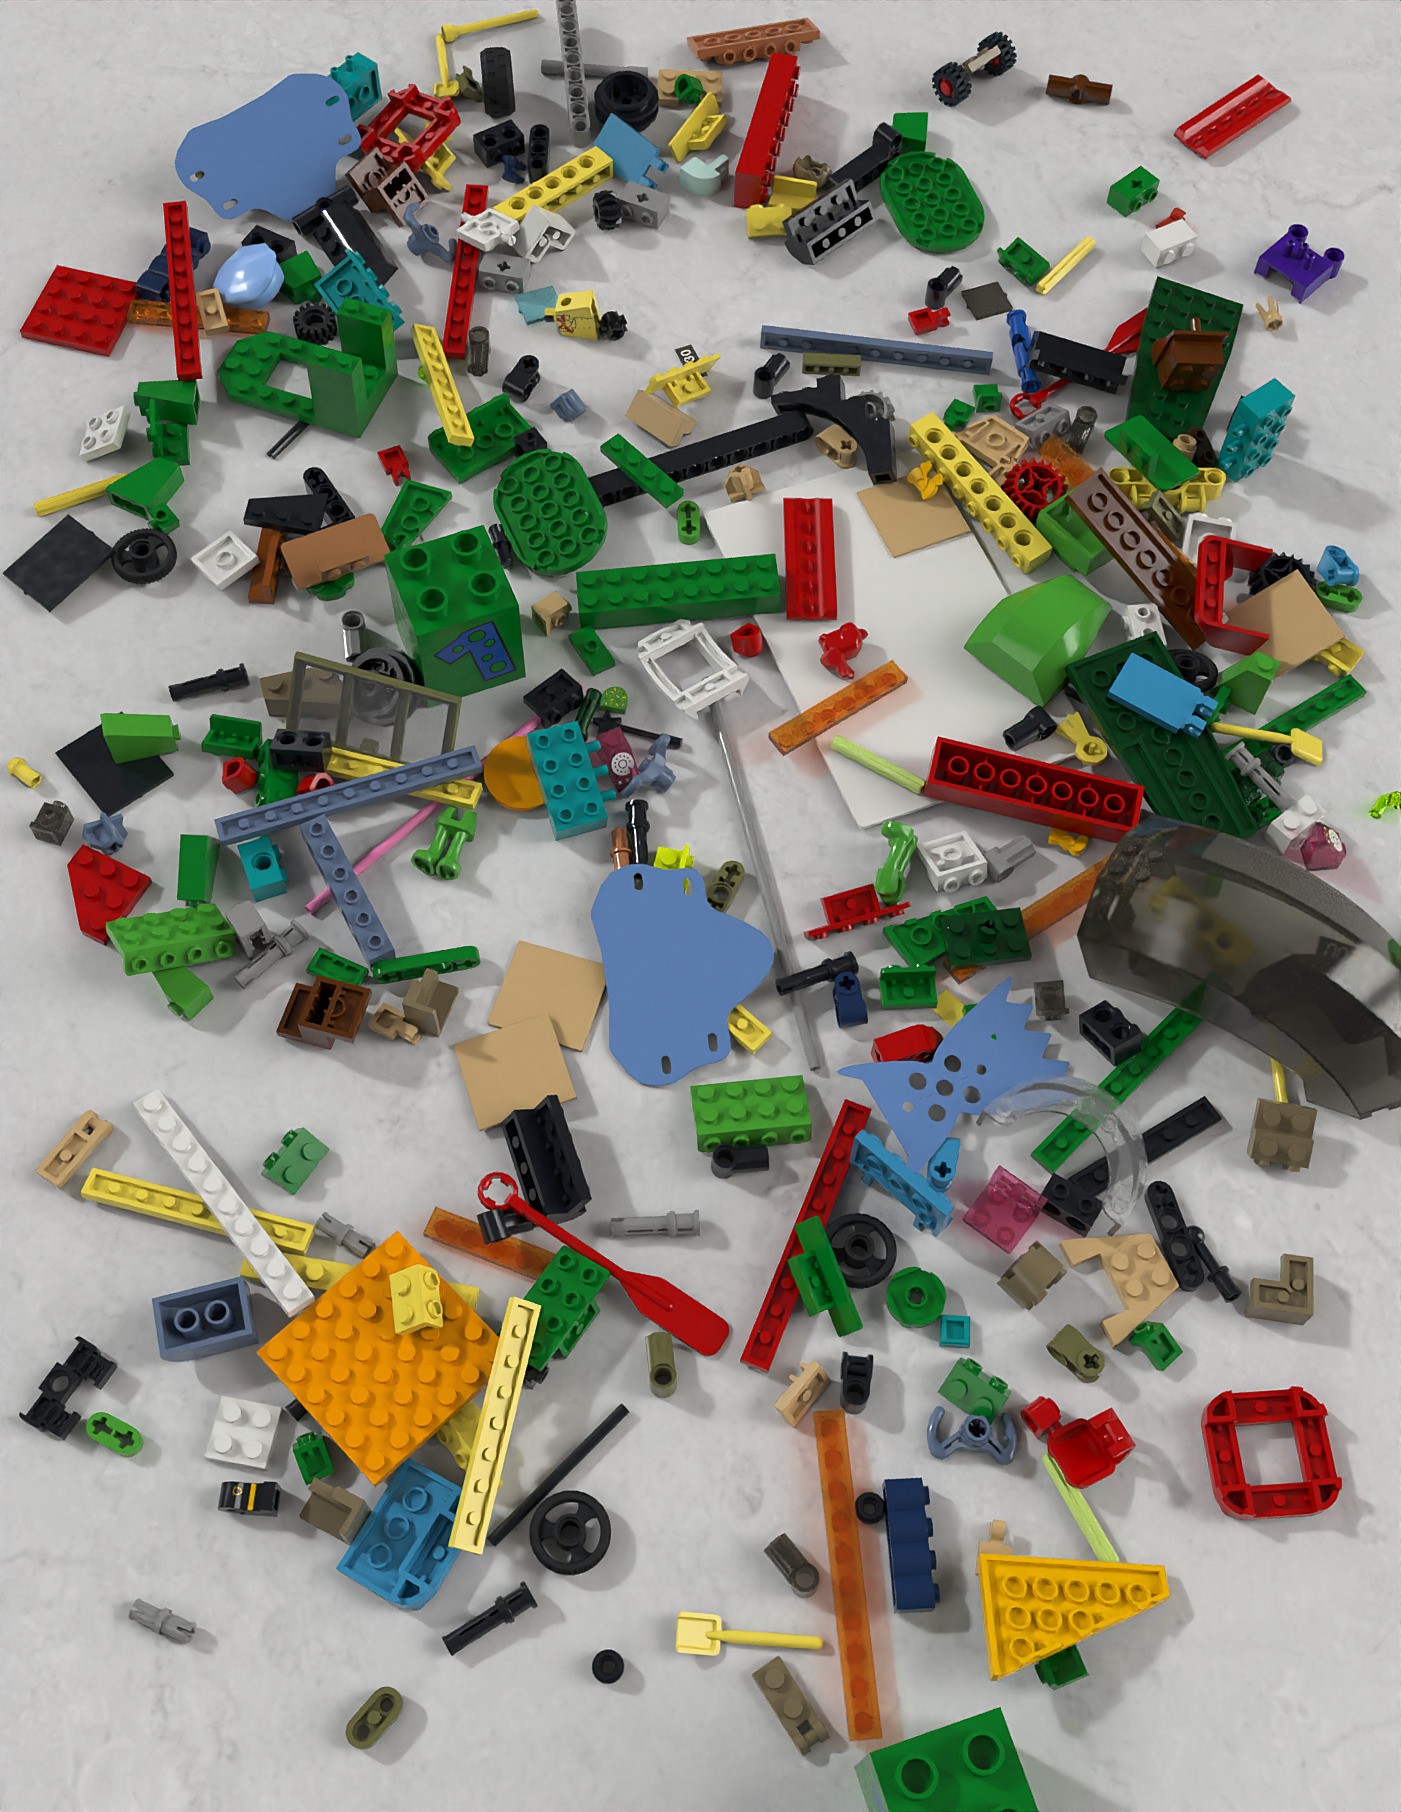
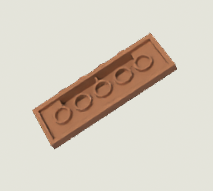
M807 17L687 37V46L697 59L706 61L713 57L718 64L729 66L736 61L746 63L753 61L754 58L770 59L772 52L792 55L794 52L800 51V42L809 44L813 40L820 39V30Z

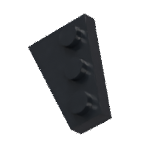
M328 493L249 499L243 518L244 525L304 536L320 531L328 503Z

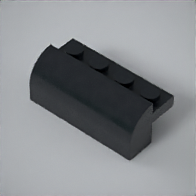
M852 179L843 180L782 221L788 240L784 242L786 248L802 264H816L877 222L871 201L859 200Z
M339 203L329 206L321 213L324 221L313 233V236L334 267L348 256L345 252L347 248L353 253L358 251L366 261L363 266L366 269L369 267L378 279L376 281L385 285L399 268L359 210L348 204Z
M1034 331L1026 360L1028 369L1112 394H1116L1118 385L1125 386L1128 376L1122 374L1127 357L1042 331Z
M547 1095L534 1109L514 1110L501 1122V1126L525 1201L529 1203L530 1207L557 1225L583 1215L587 1212L585 1205L592 1200L558 1096Z

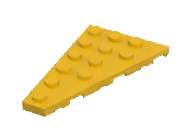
M980 1553L977 1558L990 1681H998L1166 1602L1170 1594L1165 1566Z

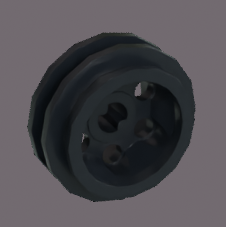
M618 71L609 74L598 84L594 92L595 116L603 125H605L610 114L613 113L639 133L656 120L659 112L658 90L646 76L638 72Z
M383 646L368 649L358 656L352 664V667L423 686L422 675L416 662L406 653ZM393 670H395L397 677H393ZM356 678L352 711L363 721L385 727L395 725L400 691ZM411 694L408 718L412 716L419 706L421 696ZM387 700L389 704L382 707L383 702Z

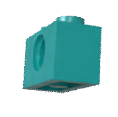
M269 836L237 845L256 903L287 893L284 883L289 882L285 866H278L277 861L281 860L282 857L278 845H272ZM269 866L266 870H260L263 867Z

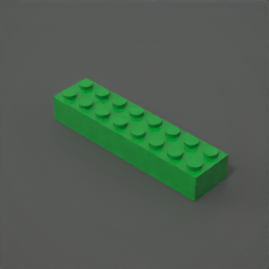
M775 554L576 572L581 629L589 625L596 630L670 623L679 619L691 621L781 612V594Z

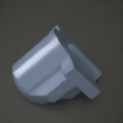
M573 388L566 393H562L550 404V407L561 419L575 420L586 411V405Z
M102 812L100 820L84 824L82 837L90 847L99 849L104 854H114L122 848L128 832L122 825L124 817L122 814L108 817L106 813Z

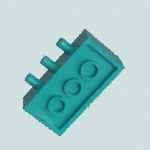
M359 52L353 56L347 55L345 57L346 62L338 68L332 67L328 75L345 91L349 100L350 114L353 122L382 100L378 65ZM334 96L328 99L326 105L332 106L339 102V97Z
M1276 378L1239 400L1216 465L1234 482L1243 477L1248 478L1254 470L1260 466L1265 467L1271 461L1272 452L1279 443V435L1286 426V418L1293 409L1291 406L1296 396Z
M578 720L527 733L526 746L555 841L606 828L608 816L603 802L616 799V793L614 789L600 792L596 777L608 775V768L606 764L592 768L588 753L601 750L600 742L596 740L585 743Z

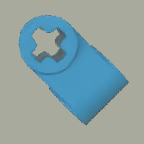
M1333 545L1326 546L1317 566V572L1325 579L1329 586L1346 584L1349 587H1354L1359 580V568L1353 563L1342 548Z
M947 1137L928 1161L926 1180L928 1186L936 1193H944L951 1187L956 1173L960 1150L959 1138Z

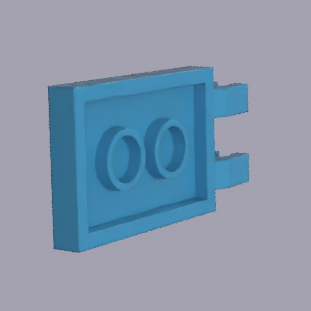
M613 113L610 114L591 147L597 146L613 160V172L627 183L631 181L654 190L658 185L646 176L651 165L663 173L670 166L657 156L660 152L658 147Z
M1131 653L1107 694V697L1171 732L1176 734L1181 729L1197 739L1207 722L1196 715L1191 716L1193 711L1209 719L1219 703L1209 696H1203L1204 693L1200 692V688L1134 653Z

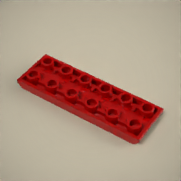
M1258 74L1179 126L1173 136L1202 158L1207 159L1290 103L1292 98L1274 88L1271 83Z
M783 498L787 620H837L832 498Z

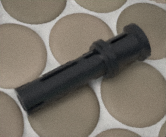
M240 663L239 667L227 670L221 668L216 671V674L180 684L169 685L168 688L172 701L175 702L214 690L229 691L230 687L242 684L248 686L250 682L244 663Z
M641 799L630 800L625 804V810L628 812L629 819L626 829L631 835L633 864L649 865L647 832L650 829V823L647 821L646 815L649 805L647 801ZM636 873L634 878L642 880V875Z
M851 951L845 952L843 956L833 960L830 958L824 959L821 965L776 979V989L780 996H784L820 982H835L836 977L843 972L858 974L857 960Z
M522 1581L519 1588L505 1597H497V1600L494 1601V1606L442 1637L451 1656L502 1623L511 1624L515 1622V1617L530 1607L533 1609L538 1607L525 1581Z

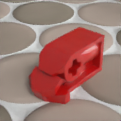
M924 1024L913 1025L874 1039L871 1056L874 1063L889 1061L925 1063L933 1060L937 1048L943 1041V1037L933 1027H927Z

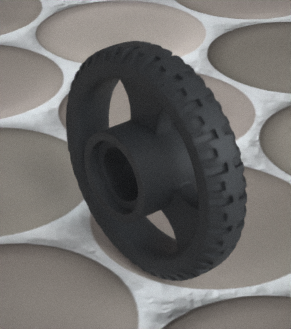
M142 528L141 530L130 531V533L123 535L115 543L113 549L116 553L111 557L113 568L119 577L133 584H150L161 580L162 577H166L171 572L177 560V550L172 539L164 532L156 531V529ZM161 546H166L168 551L167 557L163 564L159 565L156 550ZM133 562L135 569L140 573L131 572L125 569L123 565Z
M1188 649L1168 650L1186 682L1200 688L1202 693L1209 691L1215 686L1218 678V669L1209 657ZM1197 676L1207 677L1203 681L1195 682Z
M853 1213L841 1216L833 1221L825 1231L830 1245L837 1232L844 1227L853 1225L856 1232L848 1236L843 1248L832 1247L838 1265L845 1262L853 1269L867 1267L870 1273L869 1276L855 1277L841 1271L847 1287L864 1289L881 1283L890 1274L896 1261L897 1246L892 1232L882 1221L868 1214ZM876 1231L883 1239L886 1247V1259H878L873 1255L875 1245L873 1239L869 1236L871 1232ZM861 1246L866 1251V1254L856 1255L852 1252L851 1248Z
M575 1490L555 1493L539 1505L532 1517L529 1529L530 1544L538 1561L550 1571L567 1576L585 1573L594 1568L603 1559L608 1550L611 1540V1524L608 1514L601 1503L587 1493ZM578 1503L576 1514H564L558 1518L556 1523L548 1521L545 1517L553 1508L560 1504ZM597 1518L600 1525V1539L593 1553H590L583 1547L587 1536L585 1524L589 1520ZM573 1525L579 1529V1534L575 1539L567 1540L562 1537V1530L566 1526ZM547 1538H555L561 1549L571 1552L570 1562L563 1563L553 1559L545 1551L541 1542Z

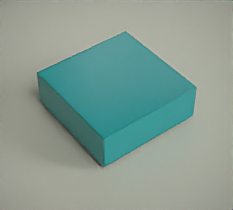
M940 1314L939 1347L969 1349L970 1316Z

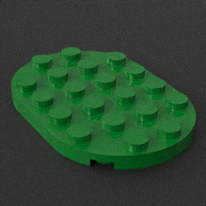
M917 151L902 154L887 164V168L882 172L880 179L881 197L900 234L907 242L914 246L938 254L965 249L975 242L982 232L985 215L983 206L963 169L949 158L944 160L940 157H935L936 153Z
M551 449L531 451L510 463L500 475L501 480L497 489H494L493 505L497 517L519 560L531 571L547 576L565 575L589 563L599 552L605 541L608 523L604 508L580 463L564 451L563 453L552 452Z

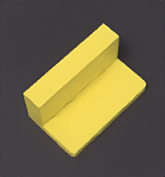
M774 175L768 207L783 203L785 206H791L793 215L816 199L817 183Z

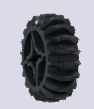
M1283 551L1278 556L1273 552L1255 572L1250 571L1247 585L1250 587L1249 594L1256 595L1297 569L1315 593L1317 582L1314 579L1315 572L1309 571L1310 564L1304 565L1303 558L1297 560L1294 558V554L1289 557Z

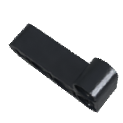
M886 122L881 123L874 132L872 146L834 172L826 183V189L830 190L845 179H852L856 193L860 192L881 176L891 160L900 156L903 135Z
M311 467L305 470L303 479L307 495L328 493V503L323 518L327 525L322 527L321 530L356 518L321 468Z

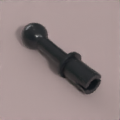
M1195 1225L1187 1226L1194 1248L1210 1272L1207 1277L1208 1281L1214 1283L1226 1303L1236 1300L1242 1291L1228 1273L1229 1268L1227 1266L1220 1267L1204 1243L1205 1234L1203 1230Z

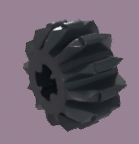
M604 190L595 193L592 207L598 228L607 231L619 228L622 222V213L616 192Z

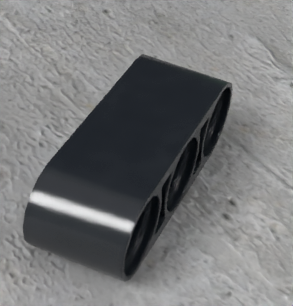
M536 124L530 129L527 161L530 184L549 174L550 131L543 124Z

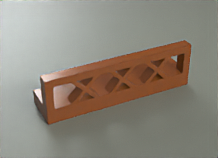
M266 528L261 529L256 553L260 563L253 568L248 592L249 603L274 605L284 557L281 552V545L287 542L288 532Z

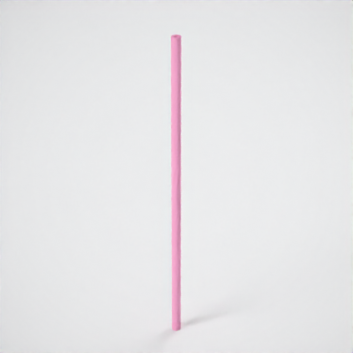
M536 714L507 739L527 736V733H530L541 724V718ZM486 755L482 760H480L483 772L484 764L488 755ZM481 773L467 776L462 779L473 781ZM431 801L352 867L356 876L358 877L445 803ZM326 888L305 906V909L311 915L333 898L329 889Z

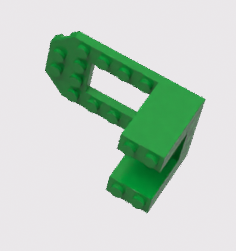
M346 297L336 313L342 352L270 331L237 340L217 370L218 379L221 385H223L230 401L361 438L398 376L391 310ZM281 359L307 367L312 399L265 385Z

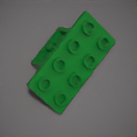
M566 1245L560 1248L523 1298V1300L541 1305L527 1363L537 1371L544 1369L555 1352L564 1359L568 1357L599 1314L600 1309L594 1298L611 1276L608 1270ZM501 1329L497 1333L498 1337H500Z

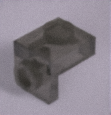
M1063 980L1033 982L1036 1015L1045 1016V1021L1062 1020V1014H1069V1008H1065Z

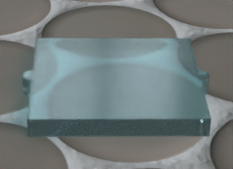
M553 286L515 295L519 313L523 315L527 325L545 321V309L555 308L558 299Z

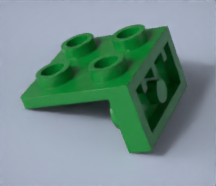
M149 399L150 409H146V418L150 427L146 428L148 442H153V457H161L168 461L173 460L180 466L190 465L188 424H162L155 399Z

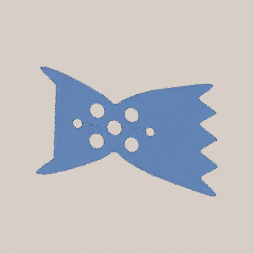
M1012 977L1005 979L955 1024L937 1048L931 1063L926 1064L916 1061L876 1062L852 1065L837 1071L840 1075L860 1079L865 1083L907 1153L908 1161L906 1167L913 1173H918L942 1145L954 1128L960 1113L972 1115L1014 1114L1067 1103L1086 1096L1083 1092L1060 1086V1082L1070 1065L1069 1062L1049 1060L1042 1057L1052 1036L1051 1033L1025 1030L1024 1027L1033 1009V1005L1009 1003L1006 1001L1011 988ZM994 1033L996 1036V1040L991 1038V1036ZM950 1055L958 1057L961 1062L960 1070L957 1072L947 1070L944 1065L946 1057ZM978 1065L985 1066L986 1073L983 1075L978 1074L976 1067ZM913 1073L922 1074L926 1079V1086L920 1090L914 1089L909 1083L910 1075ZM940 1080H947L953 1085V1093L950 1096L945 1097L937 1092L936 1085ZM967 1087H975L980 1092V1100L977 1103H969L964 1098L963 1092ZM910 1102L913 1104V1110L906 1112L903 1109V1103ZM935 1104L942 1106L946 1112L945 1118L939 1122L932 1120L928 1114L929 1108Z

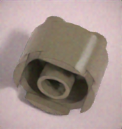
M1037 1240L1028 1248V1252L1021 1255L996 1283L1022 1309L1026 1308L1028 1311L1034 1305L1037 1306L1048 1294L1044 1290L1045 1288L1048 1290L1067 1273L1063 1268L1064 1265Z

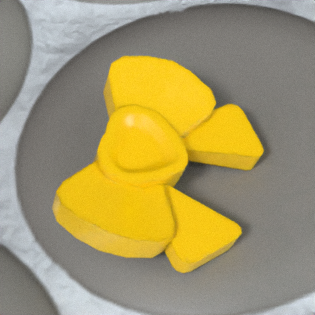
M921 463L920 467L911 470L907 477V482L914 484L921 491L922 499L924 500L931 499L936 494L938 486L942 485V474L938 473L931 480L926 477L932 467L931 463Z
M1054 828L1050 832L1048 843L1059 845L1062 847V851L1066 852L1069 850L1073 856H1079L1084 852L1089 840L1084 835L1074 839L1072 835H1068V831Z

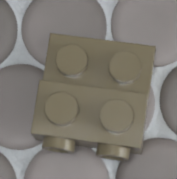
M1258 1098L1246 1153L1250 1158L1254 1159L1255 1164L1271 1167L1272 1162L1283 1164V1169L1292 1172H1300L1301 1167L1308 1169L1314 1144L1312 1134L1317 1109Z

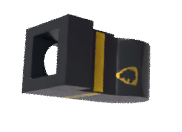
M223 1482L218 1510L240 1513V1515L277 1517L282 1488L277 1482Z

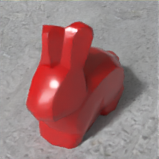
M848 622L838 630L820 635L818 642L824 652L820 658V663L828 670L837 671L838 675L842 678L848 677L853 679L854 671L846 663V660L855 658L862 648L863 640L868 636L867 631L858 629L852 622Z

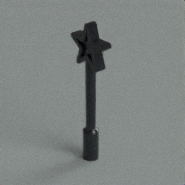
M609 710L605 711L603 717L593 718V724L599 727L597 731L599 737L606 732L616 736V730L657 740L664 734H656L622 725V718L611 717ZM669 735L671 739L668 745L681 748L683 738Z

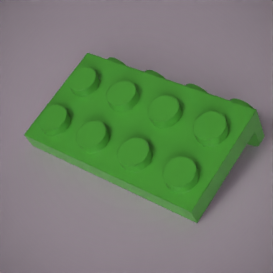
M204 903L191 908H175L168 912L147 913L139 917L118 918L116 921L106 922V932L121 955L123 970L128 976L228 958L235 953V932L215 904Z
M802 1075L690 1086L699 1152H714L715 1148L722 1144H729L733 1147L766 1144V1147L780 1144H800L811 1140L812 1122Z

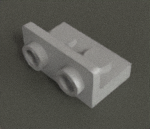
M1052 403L1047 404L1014 424L1015 429L1031 438L1034 451L1043 449L1072 430L1069 410Z

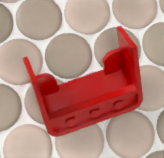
M1215 535L1205 537L1199 544L1194 618L1210 646L1250 656L1269 640V634L1223 624L1222 619L1224 581L1232 576L1233 567L1255 572L1273 554V549Z

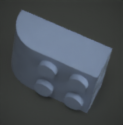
M243 1276L152 1298L160 1357L165 1361H190L259 1344L250 1289Z

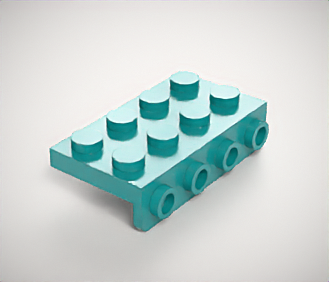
M347 248L345 252L348 256L316 282L314 286L336 316L346 297L390 309L394 332L405 323L400 316L402 310L394 301L390 302L388 300L389 292L382 284L377 285L375 282L378 279L369 267L366 269L363 266L366 261L358 251L353 253Z

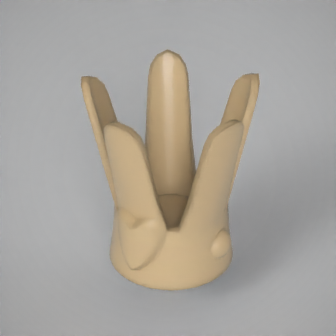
M1269 296L1267 298L1268 314L1259 303H1256V308L1259 311L1256 313L1264 321V327L1267 331H1277L1283 325L1282 316L1279 315L1278 300L1276 310L1273 298Z

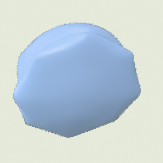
M266 243L243 246L220 267L213 283V289L218 288L222 300L233 308L244 312L254 311L263 307L275 297L284 281V274L276 261V253Z

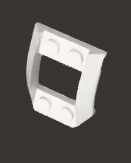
M679 619L638 641V659L650 678L674 705L684 714L698 719V711L734 691L742 696L749 681V675L747 673L743 674L738 670V666L718 647L702 622L692 625L690 620ZM692 640L716 674L681 692L662 672L655 659Z

